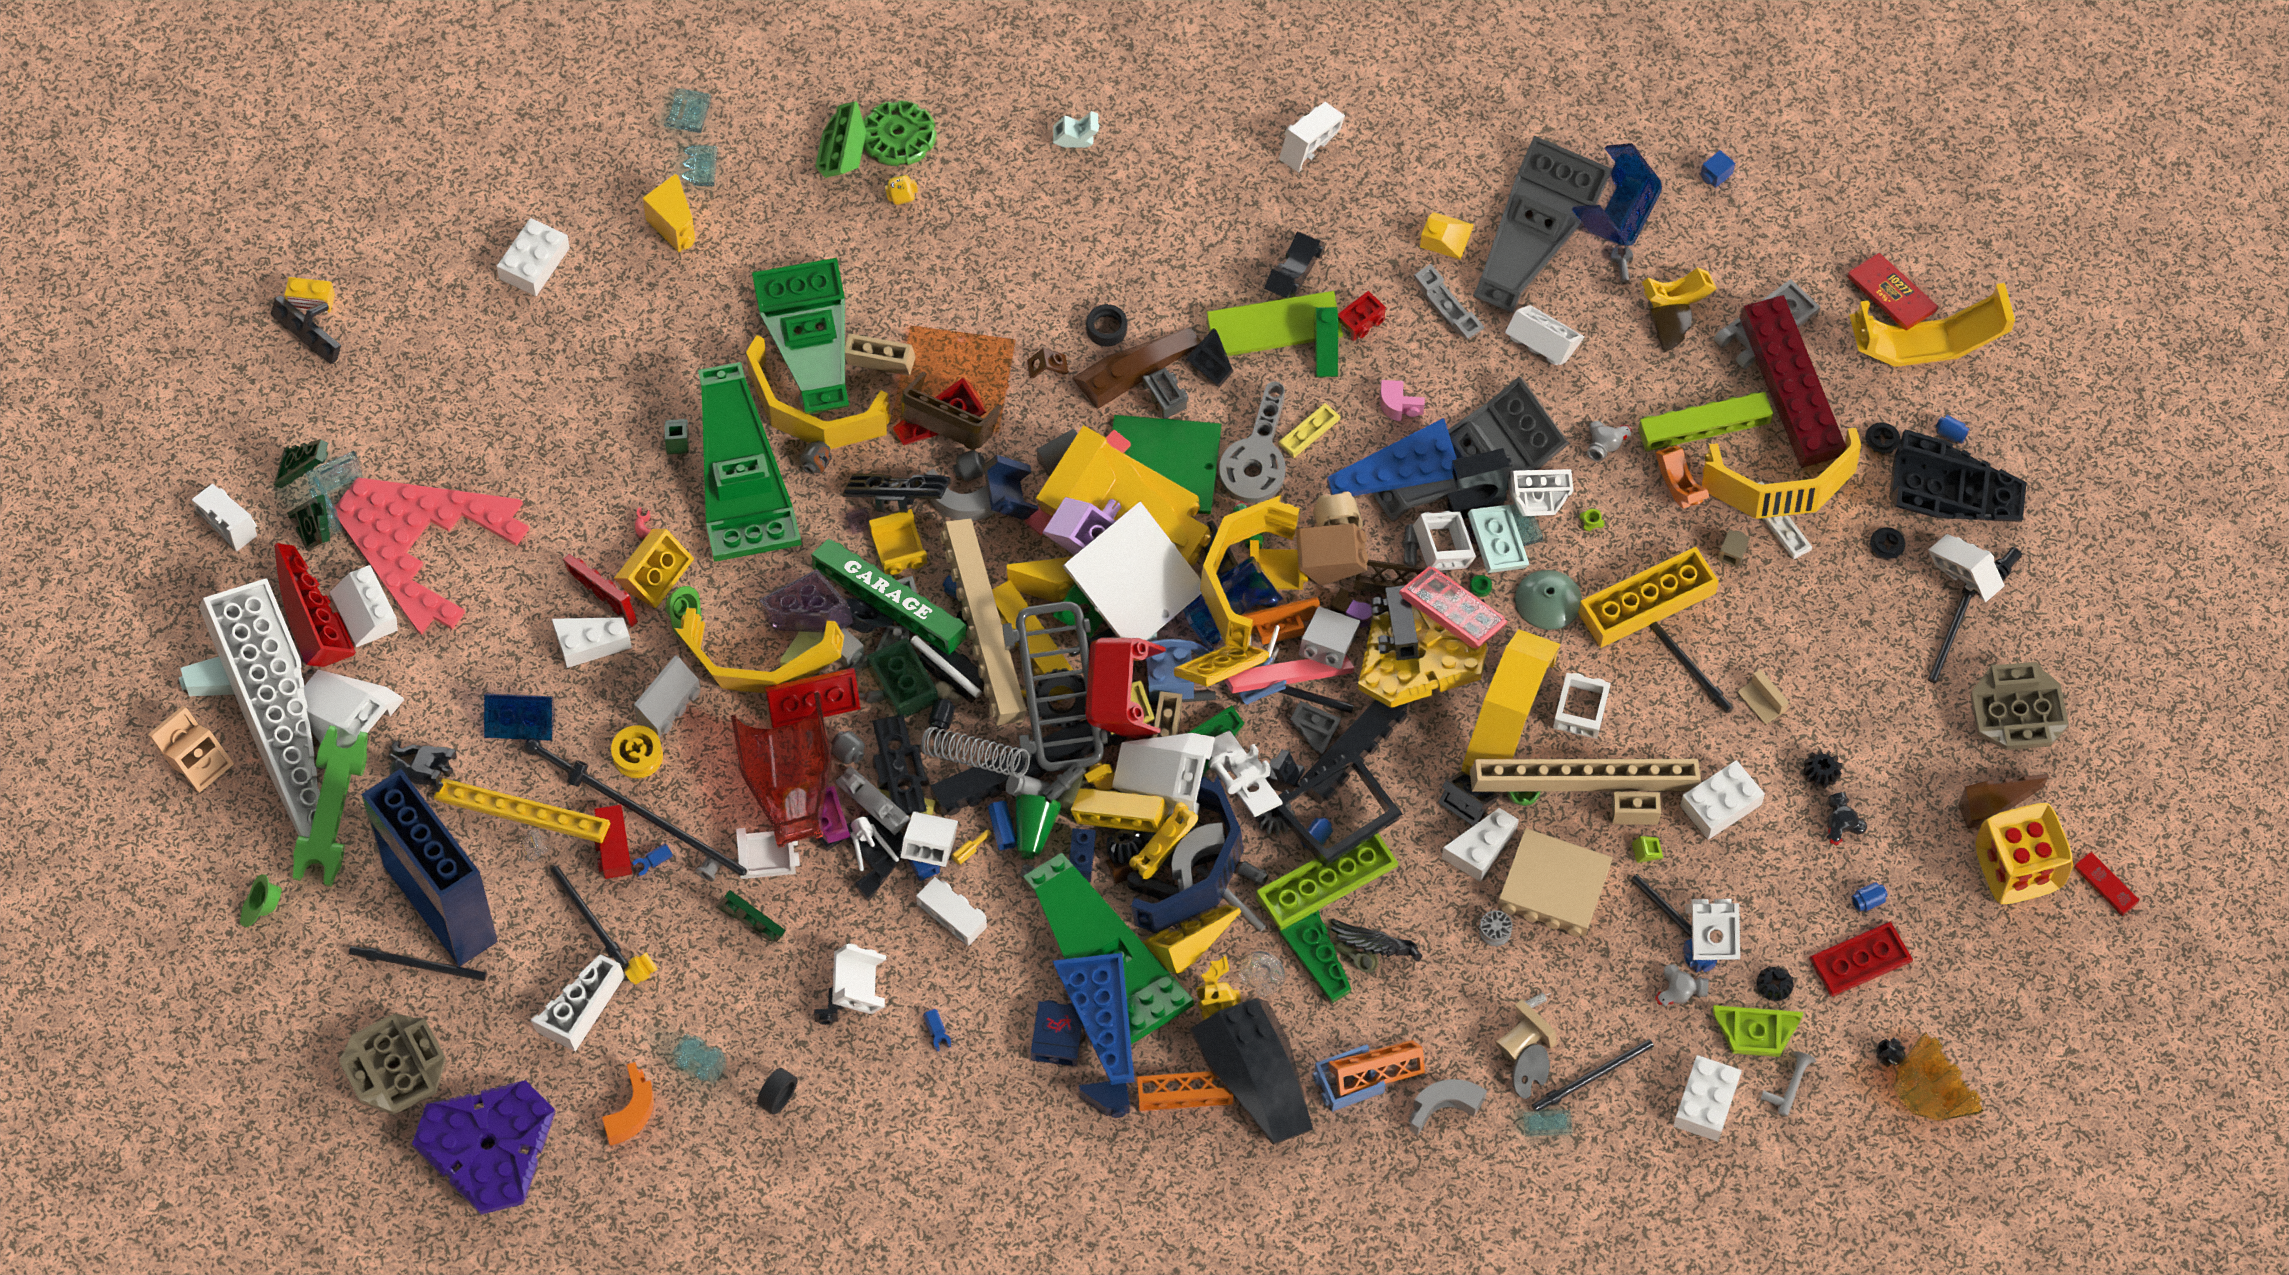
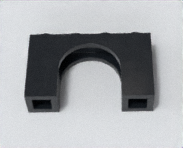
M1504 448L1452 460L1451 474L1459 491L1447 494L1446 504L1449 511L1460 512L1462 518L1466 519L1469 518L1468 512L1471 509L1504 505V502L1507 501L1506 490H1509L1508 480L1510 479V468H1512L1511 458L1509 455L1506 456Z

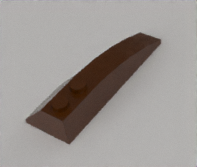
M1187 328L1108 355L1072 377V379L1094 406L1099 409L1141 383L1143 376H1149L1167 367L1194 350L1201 343V340L1191 328Z

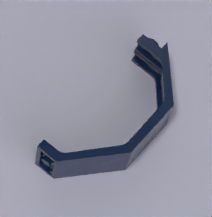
M1218 775L1214 782L1202 776L1196 803L1200 804L1201 807L1220 814L1229 834L1209 877L1159 903L1152 904L1134 898L1131 909L1135 926L1156 934L1220 903L1243 854L1244 847L1241 828Z

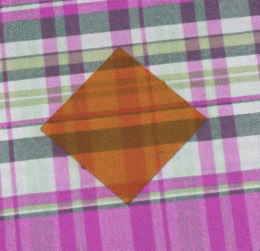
M910 325L907 344L912 345L916 358L910 376L902 374L900 376L892 418L904 420L901 415L903 391L922 372L927 374L921 392L932 397H936L964 377L973 385L983 401L986 413L980 418L984 419L997 404L1002 405L994 432L999 433L1006 392L1010 387L1008 381L1016 339ZM964 337L966 338V341L959 342L958 338Z

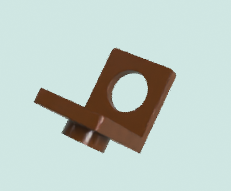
M1042 348L1027 360L1031 379L1046 369L1060 374L1069 373L1066 355ZM1039 359V367L1034 370V363Z

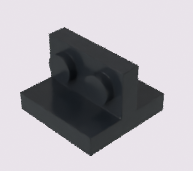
M1461 771L1445 780L1442 786L1445 790L1438 803L1474 826L1482 820L1488 807L1496 803L1499 795L1495 792H1472L1471 777Z

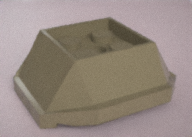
M2037 662L1991 665L1970 694L1978 736L2005 750L2051 747L2069 725L2061 684L2046 673ZM2014 710H2019L2023 714H2018Z
M393 1014L352 1034L339 1062L360 1103L394 1115L437 1093L446 1058L425 1018ZM393 1063L400 1064L399 1067L395 1069L389 1068L390 1065H392Z

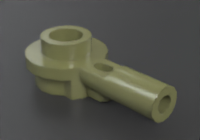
M1341 941L1337 944L1336 950L1354 959V964L1357 965L1359 970L1371 973L1377 969L1379 960L1376 954H1372V951L1365 953L1363 950L1359 952Z

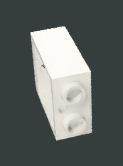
M1425 512L1414 523L1413 528L1427 568L1430 566L1432 568L1435 567L1437 570L1465 569L1475 559L1476 555L1460 512ZM1448 528L1456 550L1437 552L1430 530Z
M1566 673L1553 729L1597 739L1611 683L1599 678H1587L1578 673ZM1569 686L1602 694L1596 721L1563 713Z

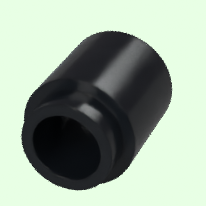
M940 699L934 702L928 720L929 727L933 726L939 728V730L945 729L946 731L950 728L956 709L950 700Z

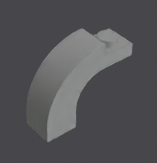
M934 469L926 473V475H938ZM987 485L969 494L955 493L947 488L941 499H930L935 509L955 520L971 518L972 521H976L996 513L990 507Z
M1222 823L1198 827L1179 842L1172 859V880H1178L1179 892L1193 886L1191 870L1199 859L1207 855L1220 854L1225 843Z
M1459 1079L1443 1080L1426 1087L1414 1100L1413 1108L1416 1110H1414L1408 1121L1411 1123L1410 1132L1418 1136L1432 1113L1444 1107L1458 1108L1474 1117L1486 1099L1487 1090L1472 1082Z

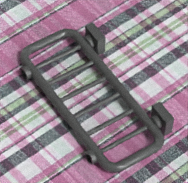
M1067 601L1024 608L1016 617V629H1012V623L1002 624L1005 650L1015 649V643L1019 642L1033 740L1030 741L1028 735L1019 736L1020 749L1028 751L1030 760L1032 758L1031 754H1035L1038 764L1047 771L1067 770L1076 761L1082 767L1095 765L1103 756V744L1108 743L1106 729L1101 730V728L1091 725L1093 736L1043 743L1040 725L1086 719V715L1040 721L1037 703L1087 696L1089 649L1086 632H1091L1089 618L1084 619L1081 608L1077 604ZM1065 610L1072 611L1074 614L1076 625L1026 632L1025 619L1030 615ZM1077 630L1079 647L1029 654L1027 636ZM1080 651L1082 669L1033 676L1031 658ZM1083 674L1085 692L1036 699L1035 680ZM1086 741L1094 742L1095 752L1091 757L1059 762H1049L1045 758V747ZM1022 751L1021 757L1023 762L1026 761V754Z

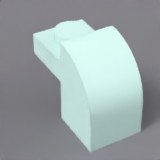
M1091 111L1080 121L1064 116L1053 125V143L1062 147L1086 148L1093 144V135L1099 130L1098 114Z

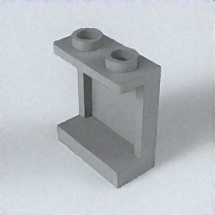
M1318 606L1302 638L1299 655L1341 669L1344 657L1351 643L1356 640L1360 620Z

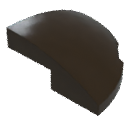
M1671 304L1650 309L1649 314L1657 330L1656 335L1663 351L1666 352L1678 346L1685 339V333L1691 327L1692 313L1689 304Z

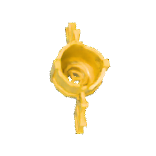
M1223 956L1218 961L1210 962L1209 970L1201 974L1205 985L1196 987V991H1198L1197 997L1200 998L1198 1006L1202 1010L1203 1020L1220 1010L1241 1003L1238 989L1233 990L1225 981L1218 982V979L1229 971L1226 956Z

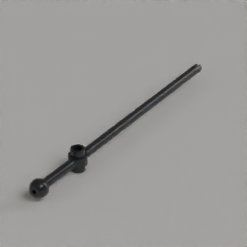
M529 738L525 742L524 750L527 754L532 756L539 755L566 771L569 775L567 779L569 784L579 787L581 782L586 783L738 875L744 876L747 874L745 867L588 775V764L576 760L575 764L572 765L543 748L541 742L536 738Z

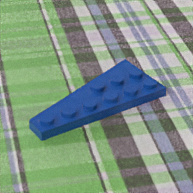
M1442 418L1328 476L1327 484L1330 494L1350 492L1352 496L1453 479L1451 474L1452 460L1457 458L1445 419Z

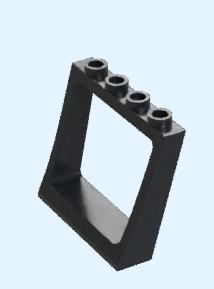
M1356 752L1347 757L1344 754L1340 755L1333 761L1334 765L1327 769L1326 766L1318 769L1314 773L1316 777L1308 780L1306 777L1296 784L1297 789L1290 792L1287 789L1279 794L1278 797L1281 799L1282 804L1273 808L1324 867L1397 822L1403 815ZM1347 766H1352L1385 813L1327 849L1286 808V805Z

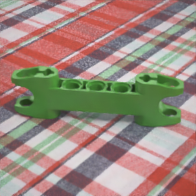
M329 725L326 735L320 744L316 760V768L326 770L310 836H298L293 853L294 880L301 881L306 868L311 864H321L324 866L325 871L324 884L328 887H332L333 881L342 865L345 844L335 843L351 775L362 776L365 770L368 740L367 732L360 731L353 746L341 748L336 743L337 728Z

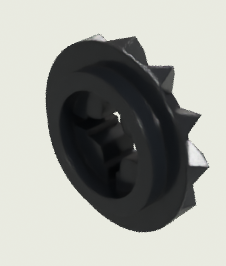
M1879 422L1867 429L1865 440L1867 447L1873 449L1874 453L1880 452L1884 455L1890 452L1892 454L1898 448L1900 434L1891 424ZM1881 432H1883L1884 438L1888 439L1884 444L1878 439Z
M1883 527L1877 529L1872 534L1869 545H1871L1872 552L1878 555V558L1883 557L1888 561L1891 558L1897 559L1899 555L1903 554L1906 543L1903 535L1898 530ZM1886 537H1888L1889 544H1893L1889 550L1884 545Z
M1769 965L1766 969L1761 970L1757 977V989L1768 1000H1784L1793 991V977L1789 974L1788 969L1784 970L1779 965L1776 967ZM1772 976L1777 981H1782L1779 983V989L1775 984H1769L1772 981Z

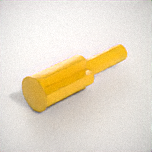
M986 829L972 842L968 840L951 854L953 861L958 865L966 861L977 851V846L991 835L990 830Z

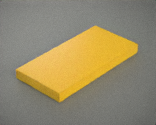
M1226 645L1175 667L1174 676L1208 687L1265 662L1269 658V652L1251 645L1248 646L1247 651Z

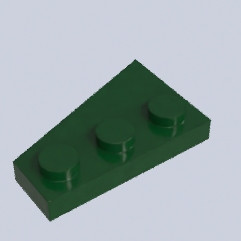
M731 890L725 894L716 906L719 910L761 933L768 941L777 942L786 931Z

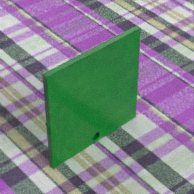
M1114 415L1112 431L1116 430L1131 444L1124 454L1197 495L1200 501V509L1197 513L1211 514L1222 423Z

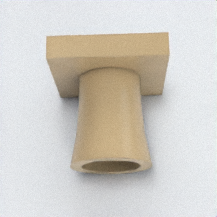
M1523 999L1515 1005L1517 1018L1521 1022L1506 1035L1495 1041L1500 1051L1514 1064L1519 1054L1527 1046L1535 1044L1539 1039L1550 1049L1557 1044L1556 1031Z

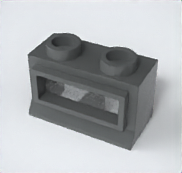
M1166 367L1149 376H1143L1142 385L1144 390L1150 389L1153 404L1159 403L1161 406L1163 419H1167L1187 409L1188 400L1186 391L1183 388L1179 389L1177 386L1178 381L1173 372L1169 373Z

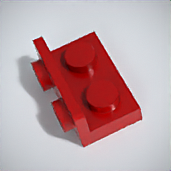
M1368 290L1338 313V321L1351 333L1350 339L1352 341H1355L1357 338L1362 339L1368 334L1370 328L1383 323L1386 306Z

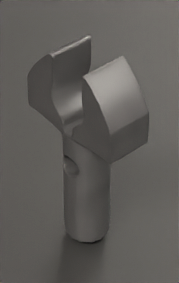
M1616 246L1611 252V262H1616L1619 265L1621 283L1626 284L1629 282L1627 263L1633 261V252L1627 246H1624L1625 255L1621 258Z

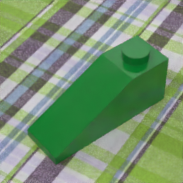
M1316 307L1314 313L1316 377H1338V307Z

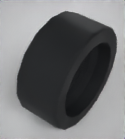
M1110 304L1099 305L1088 314L1086 321L1087 334L1092 342L1105 347L1115 346L1122 342L1127 334V317L1119 307ZM1105 316L1113 317L1119 321L1120 327L1114 333L1103 334L1096 331L1094 327L1095 321Z
M781 1067L776 1069L763 1084L758 1094L757 1105L773 1115L779 1113L791 1099L798 1083L797 1077Z

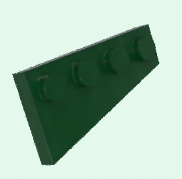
M319 439L308 444L302 443L300 447L297 445H293L291 448L285 447L274 486L283 488L293 483L297 478L302 477L308 471H312L319 464H323L328 456L326 451L328 442Z

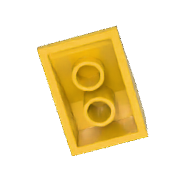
M1073 556L1007 564V581L1011 580L1019 592L1052 602H1061L1074 584V580L1066 573L1063 567Z

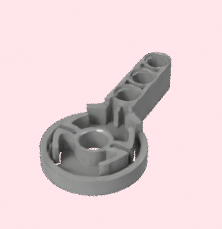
M1273 381L1267 384L1251 436L1230 445L1220 460L1219 474L1224 489L1232 497L1243 502L1257 503L1273 497L1280 490L1285 480L1286 467L1283 455L1272 443L1285 397V389L1280 382ZM1271 393H1278L1279 396H1278V397H1272V396H1270V394H1271ZM1266 412H1272V413H1274V415H1273V416H1270V417H1268V416H1266V415H1264V414H1265ZM1261 431H1266L1269 434L1266 436H1261L1258 433ZM1249 466H1256L1260 469L1261 473L1256 477H1249L1244 473V470Z

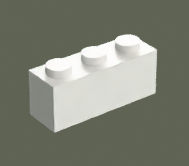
M934 877L916 895L917 905L967 946L987 928L986 915L980 909L971 907L963 895L955 894L950 885L943 880L939 881Z

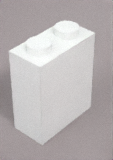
M913 812L904 836L901 858L946 867L955 841L958 821Z

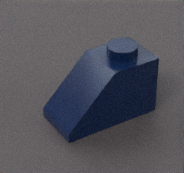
M1110 1081L1079 1085V1097L1105 1116L1121 1118L1130 1113L1126 1083L1111 1085Z

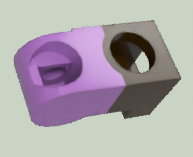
M1340 588L1330 604V610L1360 620L1359 627L1368 626L1372 620L1371 606L1368 603H1359L1349 598V591Z

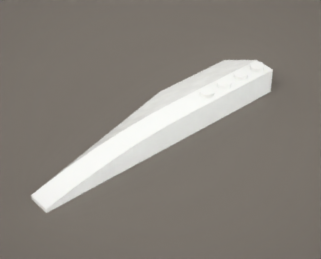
M266 578L205 597L199 609L243 716L281 801L298 835L309 837L320 791L317 785V770L314 764L310 722L307 716V701L304 695L301 660Z

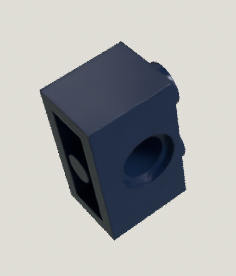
M1073 828L1069 861L1088 882H1091L1096 830Z

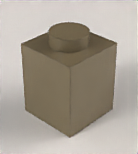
M1729 529L1720 550L1718 561L1739 568L1747 550L1750 537L1746 536L1743 532Z

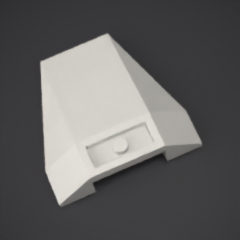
M317 670L304 686L307 716L311 732L321 744L329 725L336 726V743L341 748L353 746L360 731L368 733L384 713L391 716L404 701L403 697L385 686L322 670Z
M1187 733L1122 742L1112 787L1127 794L1136 793L1139 795L1163 797L1169 810L1166 819L1172 815L1174 807L1180 802L1187 805L1189 811H1193L1198 815L1200 804L1196 803L1203 768L1205 759L1210 760L1215 738Z

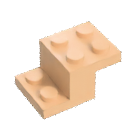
M184 706L180 707L148 734L169 765L174 770L184 774L198 793L234 764L211 731L199 725Z

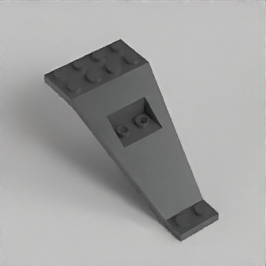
M1534 135L1517 173L1484 271L1473 296L1514 313L1524 290L1594 211L1613 169ZM1527 211L1533 212V216L1531 218L1526 217ZM1547 219L1552 220V225L1550 227H1547L1545 225V221Z
M1520 376L1485 405L1448 429L1457 459L1504 448L1506 456L1509 455L1512 461L1510 471L1538 470L1570 444ZM1471 440V445L1467 447L1466 443ZM1454 479L1372 494L1390 520L1394 522L1410 508L1447 498L1448 493L1459 490H1457Z

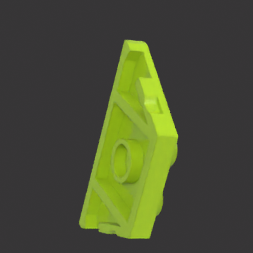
M1713 1005L1712 1013L1733 1054L1780 1057L1803 1017V1012L1717 1005Z

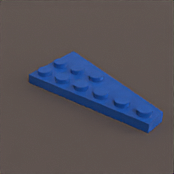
M1122 953L1053 961L1057 974L1111 1085L1135 1082Z

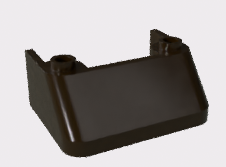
M922 372L904 389L901 397V415L906 422L917 424L959 442L970 450L981 448L993 435L1002 405L997 404L984 419L921 392L927 374L925 372Z

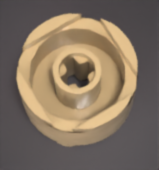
M1350 492L1331 496L1323 495L1317 499L1318 503L1313 510L1317 527L1354 523L1360 529L1362 528L1363 523L1356 500Z

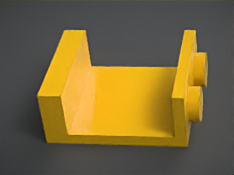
M1250 540V589L1303 590L1304 582H1308V576L1299 570L1297 549H1259V540Z

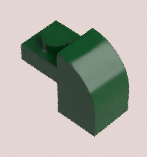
M688 419L665 420L667 455L689 454Z

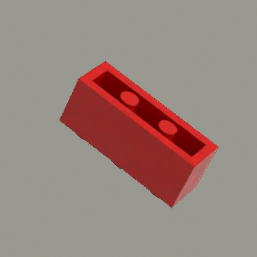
M622 804L595 808V817L607 819L610 822L603 842H595L596 852L601 851V858L597 859L599 872H604L605 879L633 875Z

